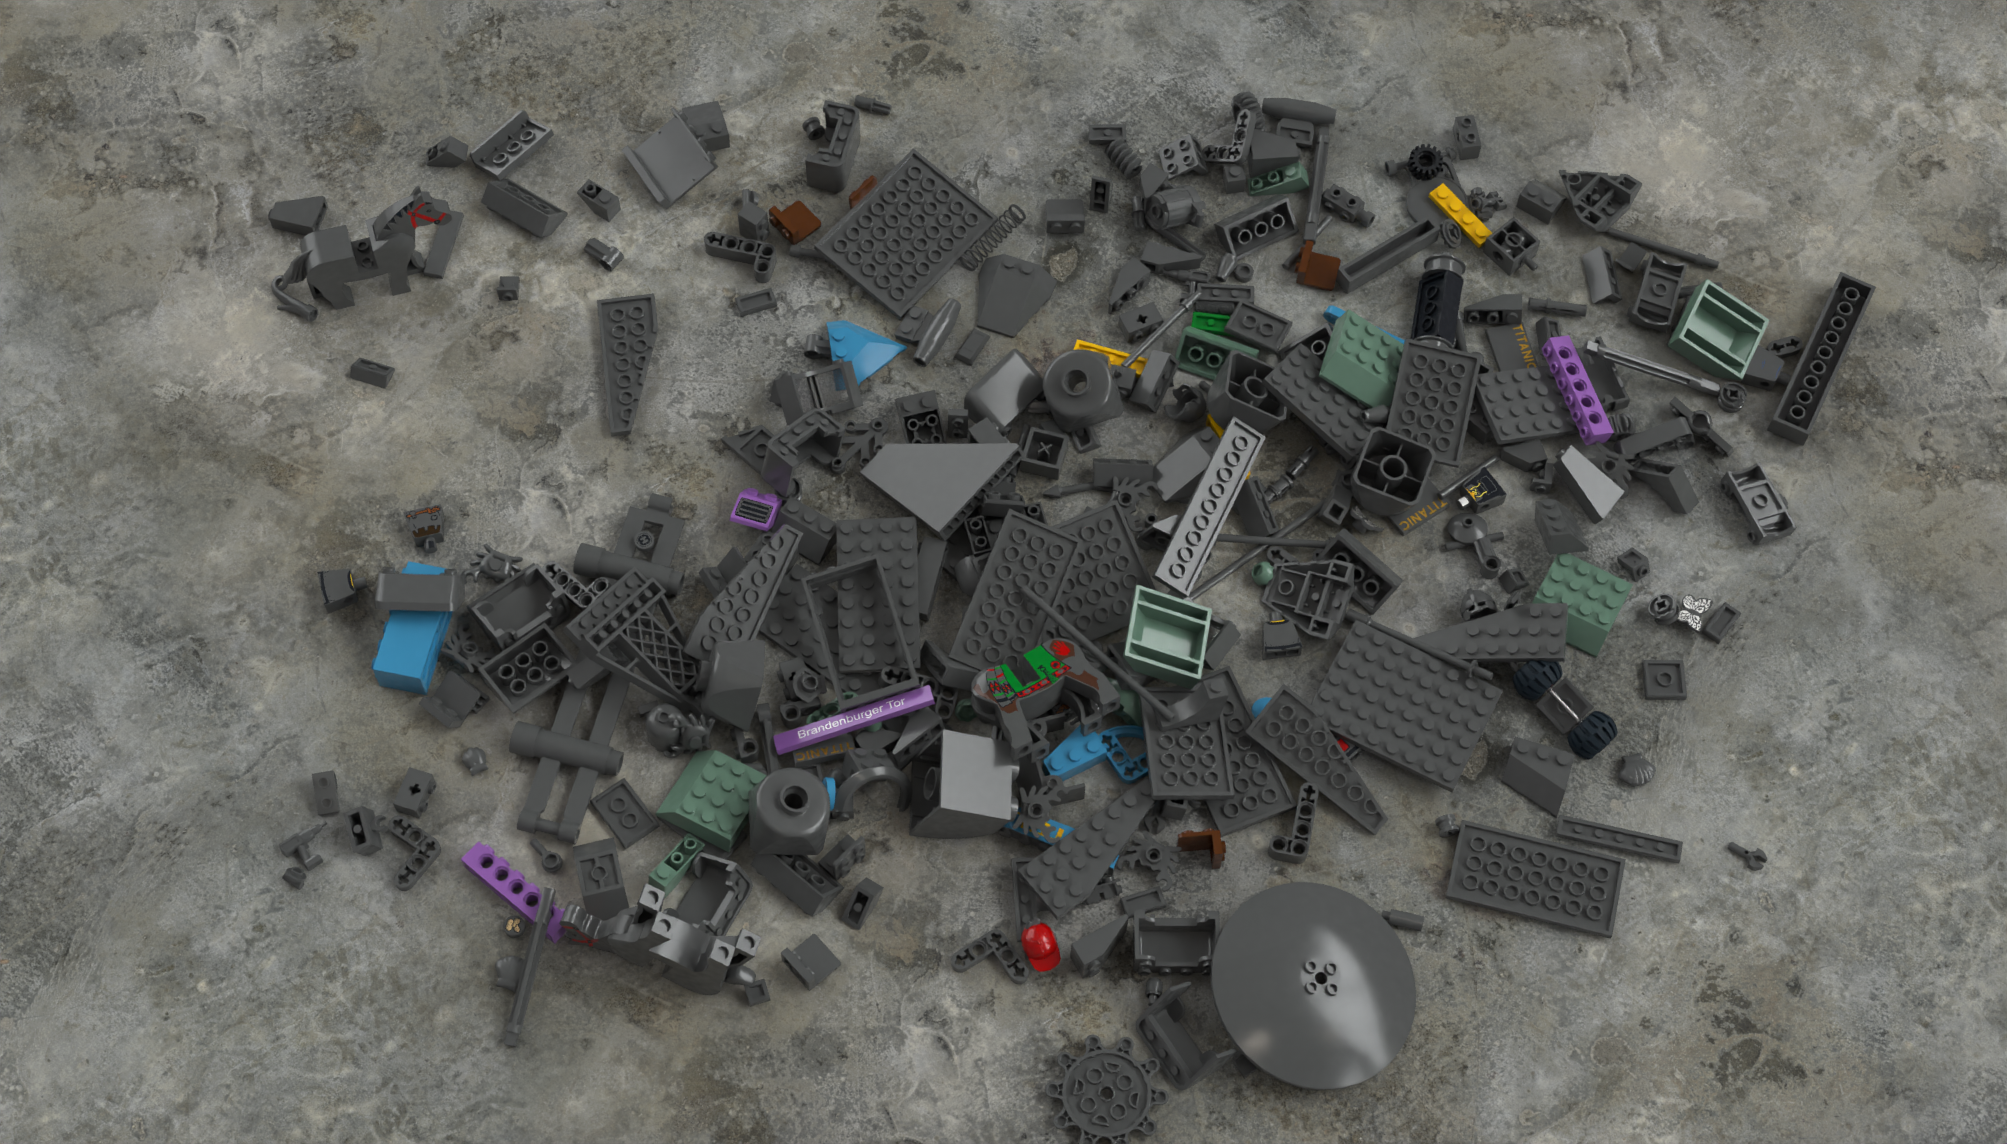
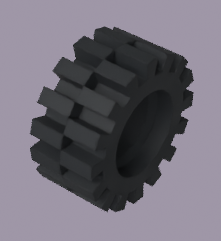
M1421 144V147L1416 146L1415 150H1412L1407 164L1409 172H1412V176L1418 175L1417 179L1419 180L1423 177V181H1426L1427 177L1429 180H1432L1433 176L1437 177L1443 164V155H1440L1441 151L1438 150L1436 152L1437 147L1434 146L1432 149L1430 144L1425 147V144ZM1420 158H1427L1431 160L1432 166L1424 167L1419 164L1418 160Z

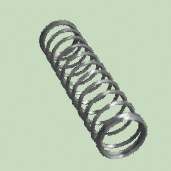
M1011 204L1008 210L1004 211V215H1000L999 220H995L994 225H990L989 229L985 230L984 234L975 240V244H971L970 249L965 250V254L959 257L961 264L967 270L975 271L976 267H978L977 261L983 262V258L980 255L987 258L988 254L986 251L992 253V247H998L996 241L999 243L1003 242L1000 236L1007 238L1006 232L1012 233L1011 227L1017 228L1015 222L1022 223L1026 219L1024 211L1019 206ZM1012 207L1016 208L1022 214L1023 218H1020L1015 212H1013ZM1009 211L1012 218L1006 216L1005 213ZM1004 216L1006 222L1000 220V218ZM1006 217L1015 224V227L1007 221ZM997 221H999L1001 227L995 225ZM1002 223L1007 225L1011 231L1006 230ZM992 226L995 227L998 234L995 231L991 230ZM996 227L1001 229L1006 236H1003ZM990 231V234L993 238L986 235V232ZM992 232L995 233L1001 241L997 240L993 236ZM985 236L987 242L981 240V237ZM987 237L990 238L996 244V246L992 245L987 239ZM980 241L983 248L979 245H976V242ZM982 242H984L985 244H987V245L990 247L991 251H989V250L983 245ZM975 246L979 254L976 251L971 250V247ZM977 247L982 249L987 256L983 255ZM967 251H970L974 258L967 255ZM973 252L976 253L982 261L978 260L974 256ZM962 257L966 258L967 261L973 266V268H970L963 261Z

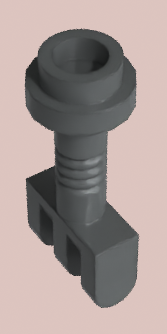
M1497 191L1489 192L1486 196L1487 199H1484L1482 196H1475L1470 202L1472 209L1475 211H1481L1485 206L1491 205L1496 211L1504 210L1507 207L1503 199L1498 197Z

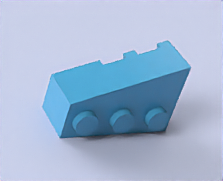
M1079 725L1043 761L1042 771L1045 776L1057 775L1062 781H1065L1106 761L1107 750L1096 731L1083 736Z

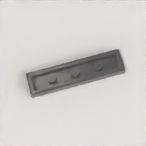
M450 210L452 220L448 224L439 225L423 272L424 276L443 279L464 218L462 212Z

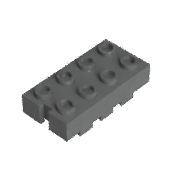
M1601 336L1596 337L1594 343L1606 346ZM1575 347L1604 412L1606 413L1609 408L1615 411L1628 407L1630 398L1621 377H1619L1615 364L1583 353L1584 347Z

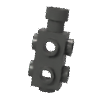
M1335 184L1330 189L1327 188L1324 191L1322 205H1324L1326 211L1330 213L1334 211L1339 214L1340 219L1344 222L1350 221L1354 223L1357 219L1365 227L1371 226L1376 215L1364 210L1365 202L1360 197L1350 194L1345 188Z

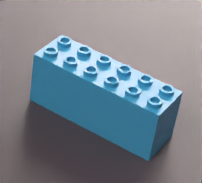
M408 561L406 568L402 570V574L439 575L444 573L446 568ZM389 610L390 618L384 624V636L378 642V654L376 658H373L371 665L379 686L427 695L453 611Z

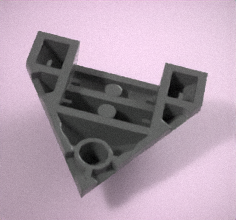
M1559 170L1580 222L1594 231L1606 232L1630 209L1642 187L1640 181L1628 174L1612 176L1603 172L1578 171V173H1567L1566 170Z

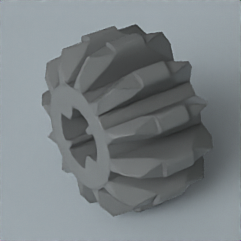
M1616 414L1608 418L1614 431L1608 441L1622 440L1634 435L1636 432L1635 421H1633V417L1630 414Z

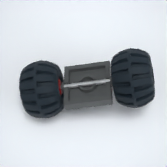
M1530 660L1526 662L1513 676V684L1519 695L1531 701L1537 700L1545 692L1548 693L1536 705L1563 734L1568 732L1575 724L1578 725L1567 737L1569 746L1576 755L1589 760L1610 744L1618 733L1613 719L1601 711H1594L1583 719L1595 706L1567 677L1553 687L1562 677V669L1559 662Z

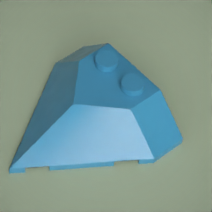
M846 320L826 322L832 361L844 359V362L852 361L858 386L868 376L871 377L892 361L893 357L898 353H902L907 349L902 344ZM841 368L833 370L836 391L846 390Z

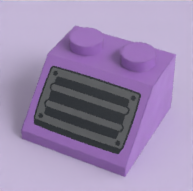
M747 488L739 494L729 521L768 531L775 524L781 509L782 499L777 498L774 494L767 493L765 495L758 493L756 489Z

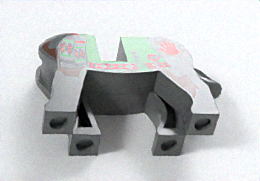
M1064 638L1051 639L1023 655L1022 679L1026 683L1024 687L1006 664L980 671L974 677L971 684V705L974 712L979 717L1003 730L1004 736L1011 746V757L1014 761L1027 755L1031 763L1049 755L1050 743L1028 720L1044 714L1058 703L1063 702L1076 713L1080 722V732L1083 736H1086L1101 728L1102 716L1120 707L1121 696L1102 673L1108 667L1088 650L1082 649L1074 642Z

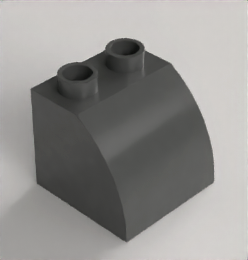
M944 729L912 758L911 784L913 791L910 801L909 835L938 839L973 838L995 834L1009 821L1013 822L1018 812V799L1011 796V788L1019 773L1018 759L1015 761L1012 759L1009 742Z

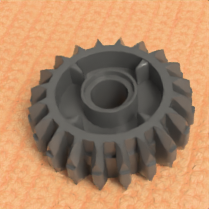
M1250 91L1235 95L1231 103L1235 124L1237 123L1239 113L1247 109L1256 114L1255 129L1265 131L1263 110H1261L1255 95Z

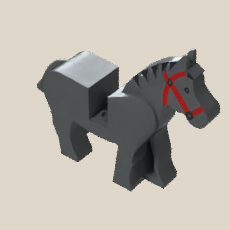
M416 186L410 196L395 202L379 216L365 220L369 233L368 238L351 241L346 225L309 233L301 240V254L291 262L289 268L284 273V280L288 284H294L307 278L313 299L325 297L332 302L336 310L355 306L351 288L344 284L347 282L365 280L388 273L392 296L411 292L408 276L424 272L425 269L422 254L415 250V229L419 226H427L433 223L436 225L448 224L452 220L448 202L432 198L428 191L421 192L420 187Z
M647 883L641 891L637 902L638 906L621 910L613 918L603 921L587 914L583 908L570 904L566 906L560 920V925L567 931L565 937L570 939L568 944L587 945L595 949L617 954L624 960L640 967H644L651 960L656 959L666 964L662 977L695 993L715 995L721 991L724 982L734 985H752L756 978L754 971L743 965L755 957L762 937L743 928L738 936H710L680 919L662 913L661 910L666 892Z

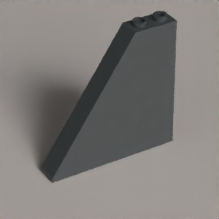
M1017 443L886 444L864 466L860 473L866 482L912 517H916L921 524L942 540L946 541L982 502L983 493L992 491L1025 454Z

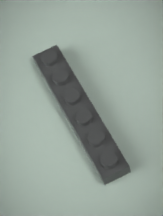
M1559 815L1555 835L1560 838L1678 864L1681 860L1683 846L1682 841Z

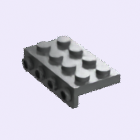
M520 110L472 150L470 157L476 168L498 180H502L540 146L546 143L554 133L552 129L529 118L526 111Z

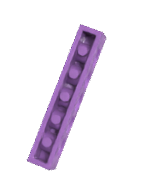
M1569 335L1549 338L1541 349L1555 377L1558 388L1561 390L1565 403L1572 414V418L1578 427L1580 436L1583 438L1586 446L1596 444L1597 441L1606 443L1614 431Z
M478 841L461 858L463 866L533 925L542 897L539 893L540 889L532 882L528 884L524 880V875L517 869L513 871L509 867L510 864L503 857L498 858L495 856V851L489 845H482ZM485 863H493L491 867L483 868ZM502 875L508 876L504 881L498 880ZM516 888L523 889L519 894L513 893ZM531 901H538L536 906H528ZM553 901L551 909L553 917L549 921L546 937L555 944L564 935L566 929L560 925L564 909L561 908L559 910L554 906L556 903Z

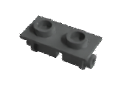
M1114 876L1102 878V883L1097 884L1091 896L1084 900L1082 904L1086 903L1089 905L1101 901L1099 894L1103 892L1104 899L1119 896L1123 891L1121 885H1117L1116 882L1121 880L1118 878L1114 879Z

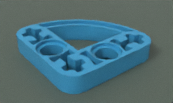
M1131 725L1117 726L1099 734L1098 737L1102 743L1104 738L1106 740L1110 739V746L1112 748L1110 752L1108 744H1103L1107 750L1106 759L1123 783H1135L1149 774L1148 768H1144L1140 764L1142 760L1147 759L1146 752L1132 760L1117 740V738L1135 737L1144 740L1143 727ZM1119 753L1123 756V760L1115 762L1112 759V755ZM1126 770L1128 772L1134 771L1132 777L1129 775L1125 776Z

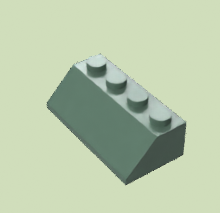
M1187 326L1182 332L1175 358L1180 362L1178 368L1214 380L1231 351L1238 350L1257 359L1260 350Z

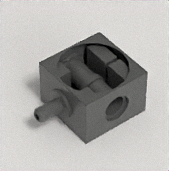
M1513 217L1487 237L1483 252L1509 276L1524 264L1532 271H1535L1538 265L1532 258L1537 254L1540 240Z

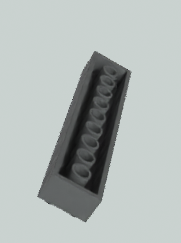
M1840 272L1767 431L1803 446L1876 289L1875 286Z

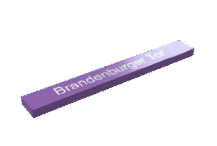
M930 685L775 735L773 738L778 755L933 705L935 701Z

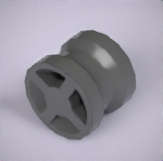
M818 117L808 118L802 125L810 140H817L824 135L825 129L820 125Z
M1446 814L1435 820L1436 826L1440 829L1439 835L1441 838L1456 835L1460 831L1459 827L1455 824L1456 818L1454 814Z

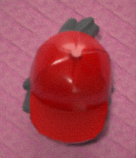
M1035 917L1026 923V927L1022 932V953L1025 954V959L1031 962L1034 969L1039 972H1045L1055 968L1060 963L1061 956L1056 934L1048 925L1041 923L1040 918Z

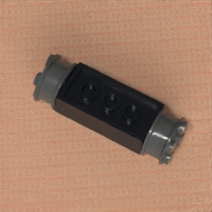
M1442 252L1441 254L1431 255L1424 261L1426 271L1422 274V280L1419 281L1410 339L1454 349L1462 286L1464 284L1462 275L1465 273L1466 265L1461 259L1453 256L1451 253Z

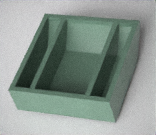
M1706 279L1695 288L1668 347L1714 377L1742 380L1770 320Z
M1348 309L1335 322L1319 377L1368 408L1379 405L1389 407L1393 398L1404 344Z
M1557 554L1532 603H1567L1566 644L1596 658L1633 584L1571 554Z
M1136 585L1123 657L1136 672L1192 689L1201 680L1212 609Z
M717 750L696 751L657 810L656 816L729 852L749 821L748 791L767 775Z

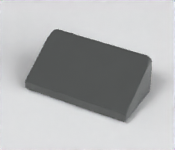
M1545 316L1536 322L1540 355H1543L1541 348L1549 338L1561 336L1559 321Z
M360 357L351 366L350 377L374 386L386 388L395 372V368Z
M1093 425L1071 432L1081 454L1102 446Z

